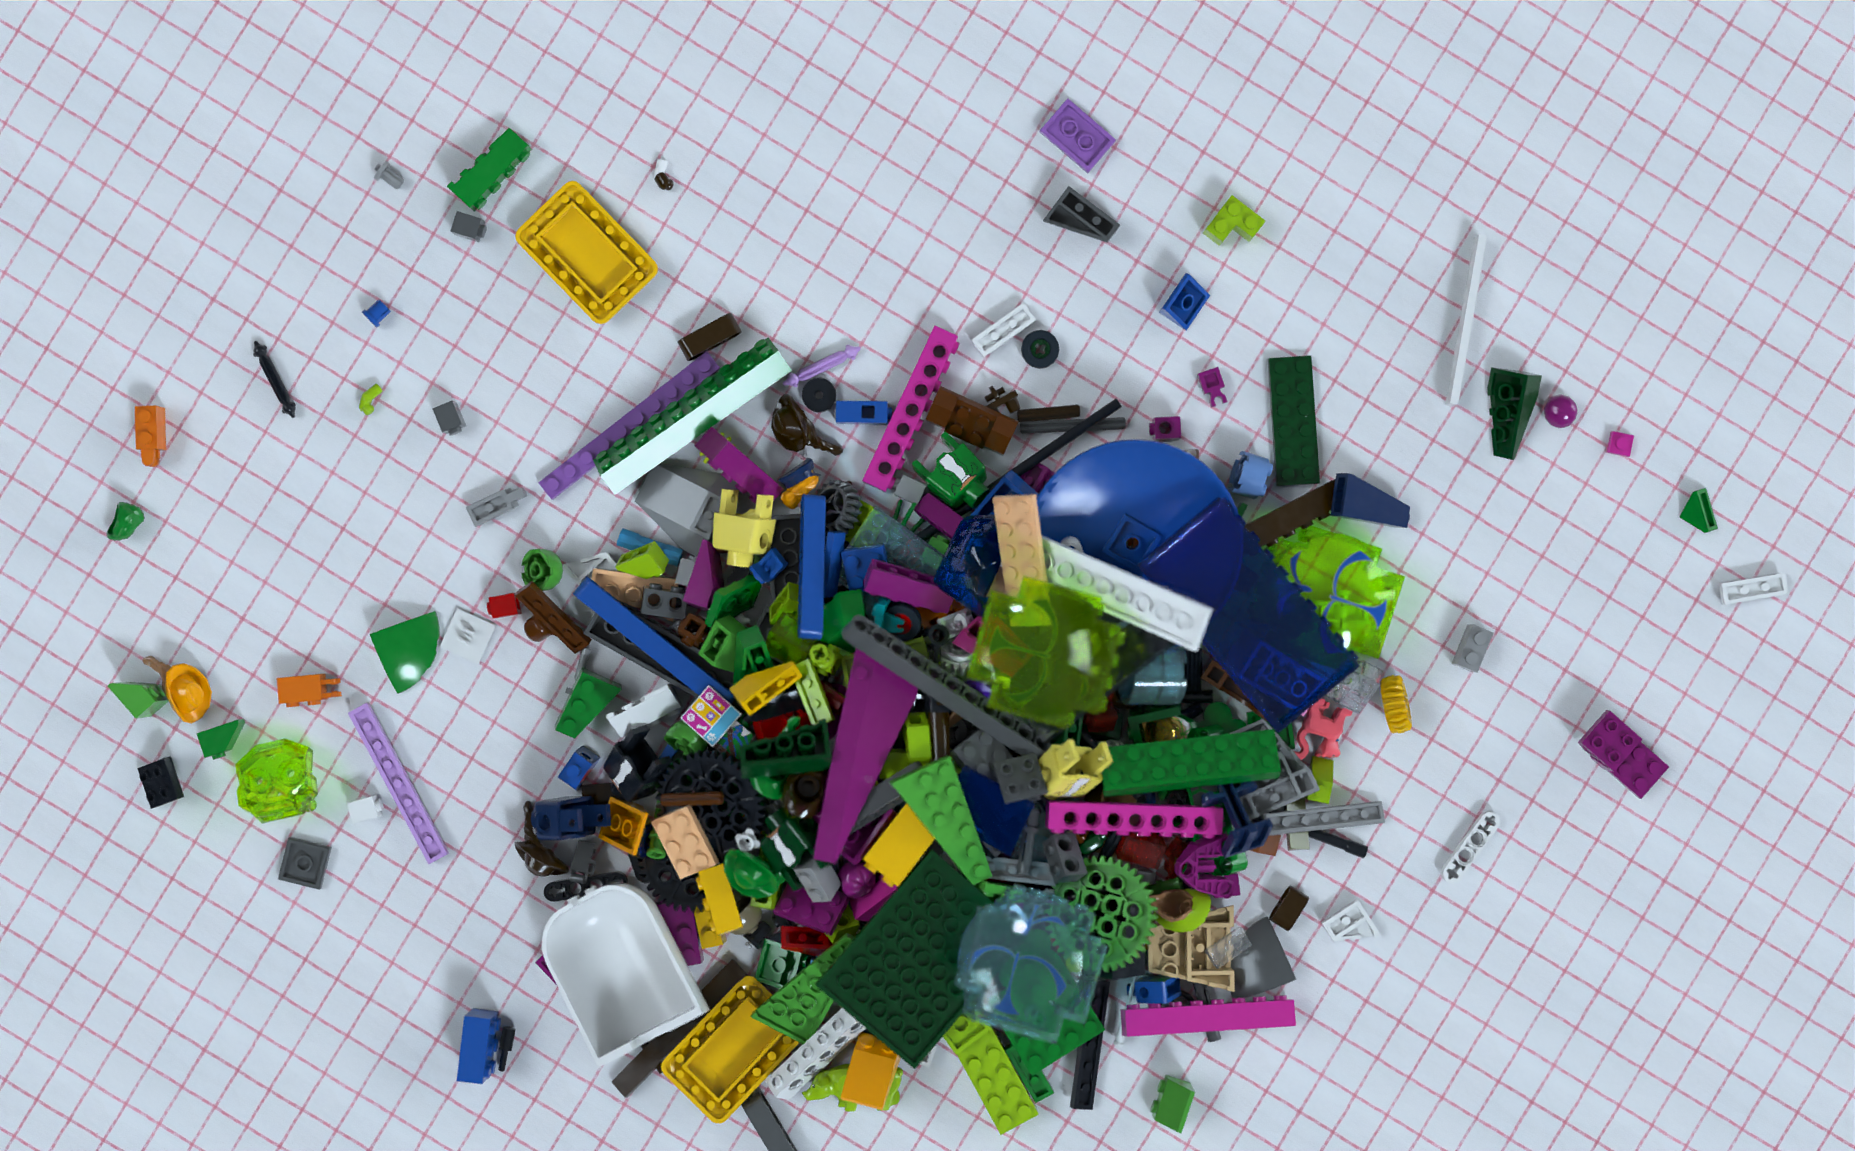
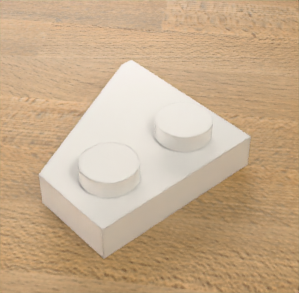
M608 552L562 565L563 569L578 586L586 576L590 579L592 578L593 568L618 571L615 568L617 562Z
M1358 899L1321 922L1334 942L1344 941L1345 939L1379 937L1381 935Z

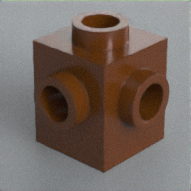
M689 613L678 626L681 642L688 647L695 646L699 649L710 632L709 627L705 624L706 620L699 615L695 616Z

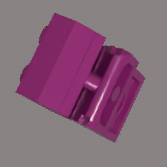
M1606 710L1578 741L1583 750L1590 754L1593 761L1602 769L1607 770L1639 799L1644 797L1669 768L1665 762L1641 742L1643 739L1610 710Z

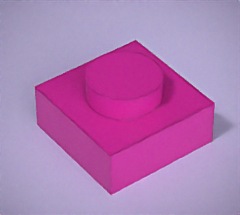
M1615 431L1610 432L1606 453L1630 457L1634 435Z

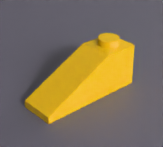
M791 661L747 675L729 689L747 714L751 716L803 676L794 662Z

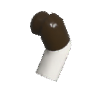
M657 159L653 179L660 189L669 191L673 188L674 183L665 174L668 162Z

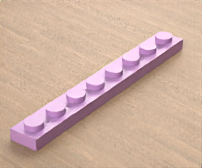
M365 703L348 713L427 863L431 864L449 854L370 704Z

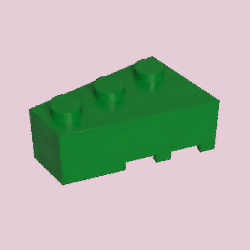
M582 667L555 723V731L575 739L622 690L621 684Z

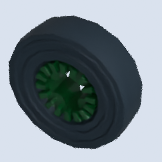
M1033 331L1022 342V357L1031 367L1038 369L1047 368L1058 358L1059 343L1055 336L1048 331ZM1035 345H1045V354H1036L1035 351L1037 348L1035 347Z

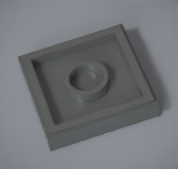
M289 837L278 880L320 890L332 847Z

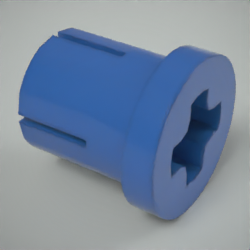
M379 299L368 310L364 309L362 311L363 315L376 328L380 326L379 323L391 312Z

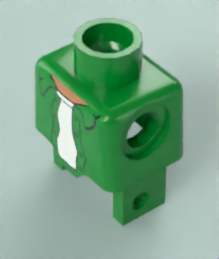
M945 431L941 435L942 443L952 452H943L936 459L937 465L932 473L917 459L912 463L913 470L926 482L928 489L952 509L958 508L964 501L972 509L976 508L990 492L983 484L987 479L985 466L964 443L960 445Z

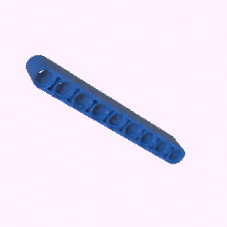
M586 576L573 592L579 600L700 696L710 685L730 704L734 702L736 698L728 688L592 579Z

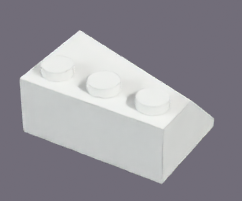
M667 684L643 696L640 700L622 707L621 710L606 715V717L622 738L629 733L630 729L649 725L651 728L661 723V717L668 715L669 718L680 713L679 708L683 707V704L673 684Z

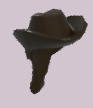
M784 394L778 400L773 411L771 428L776 440L785 449L799 452L807 445L812 446L814 449L830 452L835 456L843 453L841 447L822 440L816 434L813 423L790 395Z
M830 770L789 774L783 785L782 801L785 809L794 816L802 818L817 815L823 808Z
M526 801L523 806L525 812V841L515 842V849L525 861L526 868L536 876L546 877L549 875L567 874L570 872L568 866L557 858L551 849L544 847L533 833L531 823L533 806L530 801Z

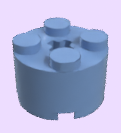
M1241 451L1239 455L1242 457L1240 460H1235L1230 473L1229 483H1232V488H1229V492L1251 499H1256L1258 496L1263 497L1267 489L1265 482L1267 476H1270L1272 473L1273 464L1269 463L1268 458Z

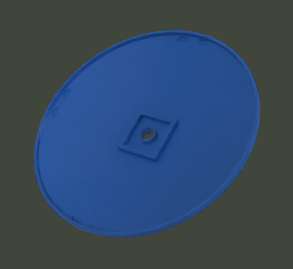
M1140 439L1119 440L1093 447L1069 460L1057 470L1036 498L1042 536L1059 543L1066 537H1075L1080 541L1084 554L1142 579L1152 580L1156 585L1212 608L1208 623L1219 613L1235 587L1243 557V532L1236 505L1218 476L1202 461L1180 448L1162 442ZM1129 538H1136L1138 540V545L1135 548L1126 546V541ZM1048 587L1050 603L1058 618L1059 625L1076 618L1078 614L1088 612L1086 603Z

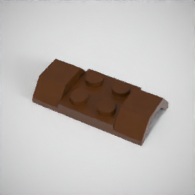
M940 386L925 420L945 429L944 432L946 431L954 437L978 448H987L1002 456L1019 422Z

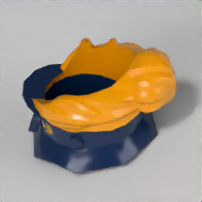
M806 458L778 479L786 487V491L781 494L780 499L790 509L798 507L803 494H808L816 488L819 480L818 477L821 476V474L814 472V463L811 458Z

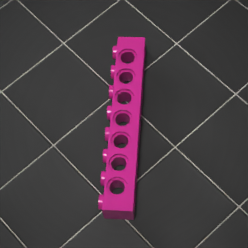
M934 326L862 482L885 493L887 489L892 490L897 479L893 476L897 469L901 471L906 460L902 457L906 450L910 451L915 441L912 439L914 431L919 432L924 421L921 419L924 411L928 413L933 402L929 399L933 392H938L942 383L939 381L942 373L946 374L951 364L948 361L951 353L955 355L960 343L957 342V335ZM936 347H942L945 350V355L938 358L934 356L933 350ZM926 367H934L936 374L933 377L926 376L924 374ZM920 385L925 386L927 394L924 396L916 395V387ZM909 405H915L918 408V413L910 416L906 413V408ZM906 424L909 427V432L906 435L898 434L897 427L899 425ZM892 443L900 446V451L896 455L888 452V447ZM880 464H890L891 471L888 474L880 473Z
M1046 800L1045 827L1051 829L1052 833H1064V829L1073 830V833L1086 834V830H1094V834L1106 835L1108 831H1116L1117 835H1129V832H1138L1140 836H1151V832H1157L1159 836L1172 837V833H1181V837L1191 838L1194 837V834H1202L1203 838H1215V834L1222 835L1223 808L1219 806L1203 807L1202 805ZM1067 812H1073L1074 819L1070 823H1065L1064 815ZM1095 813V821L1088 824L1086 822L1087 814ZM1116 813L1117 821L1114 824H1109L1107 821L1108 816ZM1137 814L1139 817L1138 822L1135 825H1130L1129 818L1131 815ZM1154 815H1159V824L1152 826L1151 818ZM1180 815L1182 822L1179 826L1174 827L1173 819L1175 816ZM1202 816L1203 824L1200 827H1195V819Z

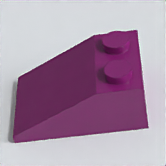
M703 539L683 601L696 609L708 611L714 600V593L719 588H724L725 586L720 553L713 547L712 543Z

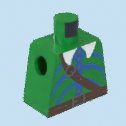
M746 711L714 746L720 753L726 752V758L734 755L733 762L740 759L739 746L749 744L755 736V731L750 728L752 721L749 719Z

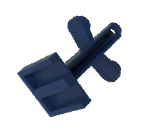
M1255 781L1242 782L1240 787L1236 789L1233 783L1216 785L1219 793L1214 794L1213 791H1209L1201 796L1203 807L1224 803L1234 830L1230 831L1221 849L1224 858L1264 846L1273 828L1270 818L1253 824L1249 820L1240 800V797L1250 794L1258 788Z

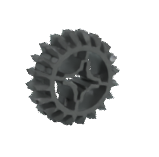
M830 480L828 484H823L822 489H817V495H822L826 498L825 536H827L828 532L834 531L848 534L849 529H854V522H859L857 516L862 514L859 510L863 506L859 502L862 497L858 494V490L848 482Z

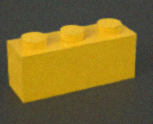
M724 864L698 871L700 877H697L696 881L699 891L704 889L706 898L702 899L705 910H710L712 919L709 920L712 933L717 932V935L720 936L742 929L743 925L732 889L724 872Z

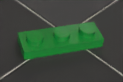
M1012 1043L1004 1047L1035 1103L1054 1094V1090L1042 1070L1032 1076Z

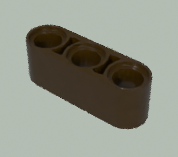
M728 313L683 337L677 343L687 361H691L706 351L709 352L741 334L742 331L733 314Z

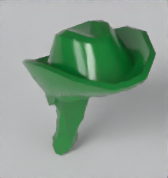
M790 717L782 732L787 731L789 733L795 731L800 724V717ZM789 774L749 779L753 788L763 796L778 800L782 798L783 785Z
M730 849L724 857L725 875L730 885L742 895L757 899L770 897L778 891L780 883L786 881L782 873L775 874L768 861L744 850Z

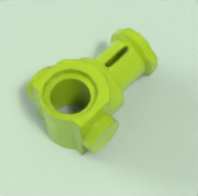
M823 644L814 645L810 649L809 655L813 665L817 667L816 672L827 677L828 673L834 676L844 657L839 653L840 649L831 644L828 647Z

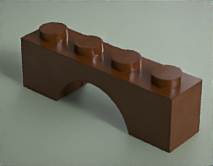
M1217 660L1211 661L1201 677L1217 689L1247 706L1255 714L1272 725H1277L1288 708L1235 676Z

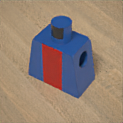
M581 746L571 756L558 775V778L578 791L601 757L585 746Z

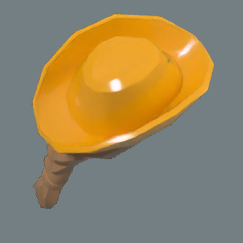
M152 656L143 658L142 661L145 665L160 674L162 689L172 709L181 720L192 724L201 719L210 707L212 691L207 678L196 667L185 663L171 667L168 664L159 662Z

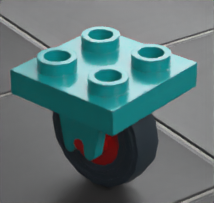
M880 596L878 603H874L872 609V616H875L874 624L902 642L913 639L919 633L922 619L919 611L914 606L908 603L894 604V601L884 596Z

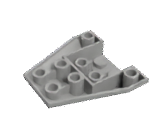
M658 464L649 471L635 502L681 549L697 557L702 540L711 541L714 512H719L722 489L737 490L735 487L737 482L733 480L730 483L718 472Z

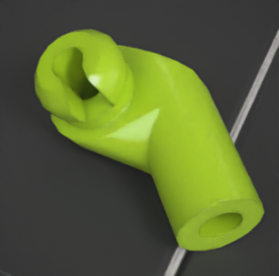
M374 384L361 396L359 409L365 415L373 413L374 407L371 405V402L383 392L378 384Z

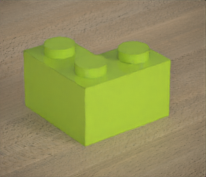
M1231 195L1204 230L1203 234L1218 246L1221 245L1232 230L1250 242L1266 221Z

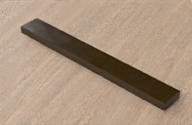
M732 959L701 990L710 1010L745 976H748L735 960ZM710 1010L654 1038L614 1078L612 1084L625 1098H628Z

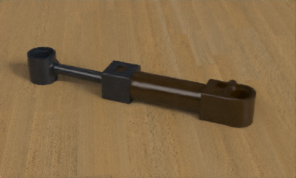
M934 624L925 628L923 640L926 644L932 646V660L941 667V646L948 642L950 633L946 626ZM935 629L940 633L938 641H935L932 636ZM925 693V713H928L931 760H929V763L946 755L950 756L949 712H952V710ZM956 773L959 782L968 780L967 774Z

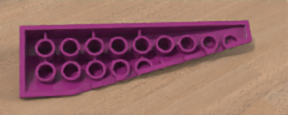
M857 648L839 723L813 857L814 860L836 864L848 839V835L852 827H854L858 819L857 817L862 807H864L867 797L889 756L888 754L908 717L907 715L916 700L918 692L916 686Z

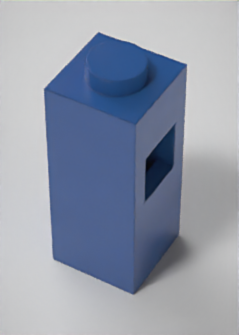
M836 401V424L888 425V419L891 420L892 407H888V401Z

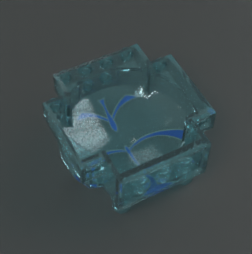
M1014 884L1013 888L1006 886L1003 897L997 899L993 906L988 904L984 908L977 906L975 916L963 934L958 952V973L954 983L958 988L965 990L963 994L965 1004L962 1013L972 1021L1056 1044L1064 1018L1085 1024L1108 946L1101 942L1102 938L1089 935L1095 913L1088 911L1089 906L1076 903V906L1068 905L1069 900L1050 894L1048 898V894L1033 888H1029L1027 891L1026 887Z

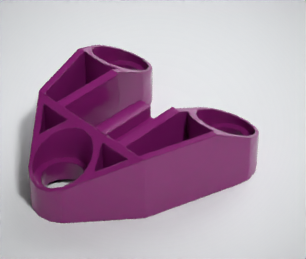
M1224 833L1222 835L1215 834V838H1201L1190 842L1175 862L1174 870L1176 875L1189 887L1197 891L1226 899L1232 897L1236 890L1235 883L1224 876L1198 874L1214 872V869H1216L1214 859L1198 860V858L1223 856L1221 852L1222 843L1227 839L1228 835ZM1187 863V868L1185 872L1182 874L1181 867L1183 864ZM1228 882V891L1221 893V885Z

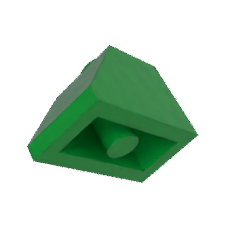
M235 720L196 733L204 758L212 757L215 760L225 757V752L232 750L245 725V720Z

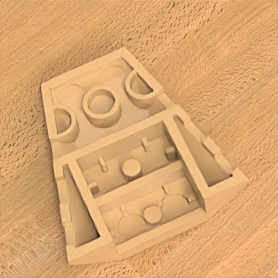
M1234 905L1209 911L1205 922L1193 931L1178 933L1165 929L1161 925H1157V928H1151L1150 931L1155 935L1148 936L1151 944H1148V972L1235 992L1234 970L1231 968L1230 927H1234Z

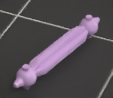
M846 345L845 351H838L804 367L797 374L789 372L783 385L797 387L799 381H805L843 363L847 358L854 360L861 348L860 346Z

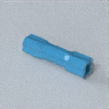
M622 528L617 540V546L634 550L655 540ZM656 541L669 559L668 564L678 567L684 550Z

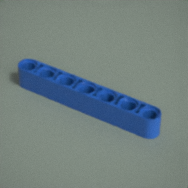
M803 494L800 514L797 633L798 638L818 640L822 638L824 603L826 498L822 495Z

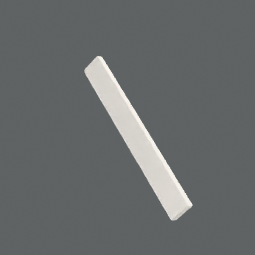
M1479 234L1473 240L1445 403L1447 406L1453 407L1459 404L1487 241L1486 235Z

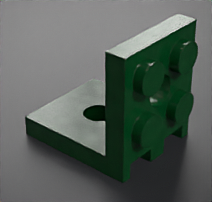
M1180 695L1145 702L1130 709L1127 727L1129 740H1133V744L1147 743L1143 723L1181 715L1182 702Z

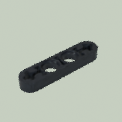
M622 872L588 876L586 884L579 883L581 891L578 894L580 898L585 896L584 891L591 887L593 879L600 880L602 886H605L608 881L615 880L616 876L620 880L623 879L621 884H628V878ZM570 879L552 881L544 888L545 898L553 902L568 900L578 894H573L570 891V884L573 883ZM565 883V892L567 896H564V892L557 893L556 897H554L552 893L549 894V890L552 889V886H554L555 889H562L564 887L563 884Z

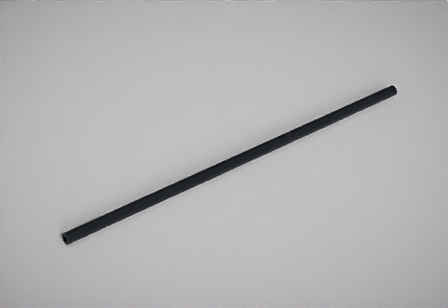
M1114 399L1011 470L1019 477L1120 409L1122 407L1120 402ZM1006 474L986 486L990 492ZM965 501L958 508L953 509L960 516L972 510ZM929 525L912 538L919 544H922L938 533L939 530ZM907 541L887 554L888 563H891ZM847 582L840 586L845 591H849Z

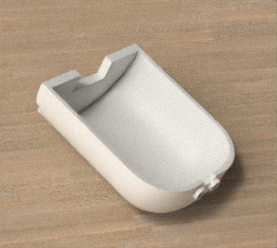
M621 883L609 884L597 888L595 885L585 890L586 895L582 898L578 894L567 900L568 905L559 909L548 920L542 936V951L545 962L599 1068L710 1010L653 899L643 890Z

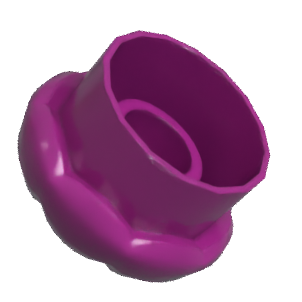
M849 861L839 870L837 876L842 883V889L846 896L854 899L863 897L875 885L876 872L874 874L864 866L866 862L859 861L854 865Z

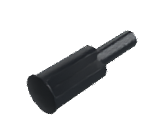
M505 1026L502 1029L499 1050H502L498 1068L501 1072L505 1071L508 1051H512L516 1031L513 1027Z

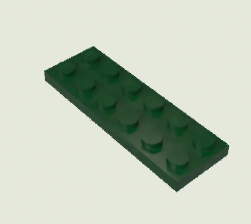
M1310 355L1268 358L1276 486L1319 484L1312 357Z

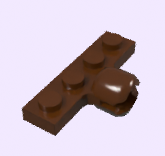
M533 581L516 592L515 597L534 615L526 620L524 624V631L530 640L541 642L550 635H555L574 654L590 644L592 639L583 634L584 631Z

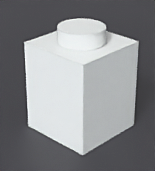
M377 795L347 803L352 824L383 815V802L380 798L378 799Z

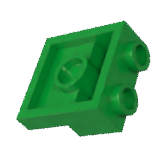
M765 938L755 978L759 982L780 989L810 964L811 956L781 949V943Z

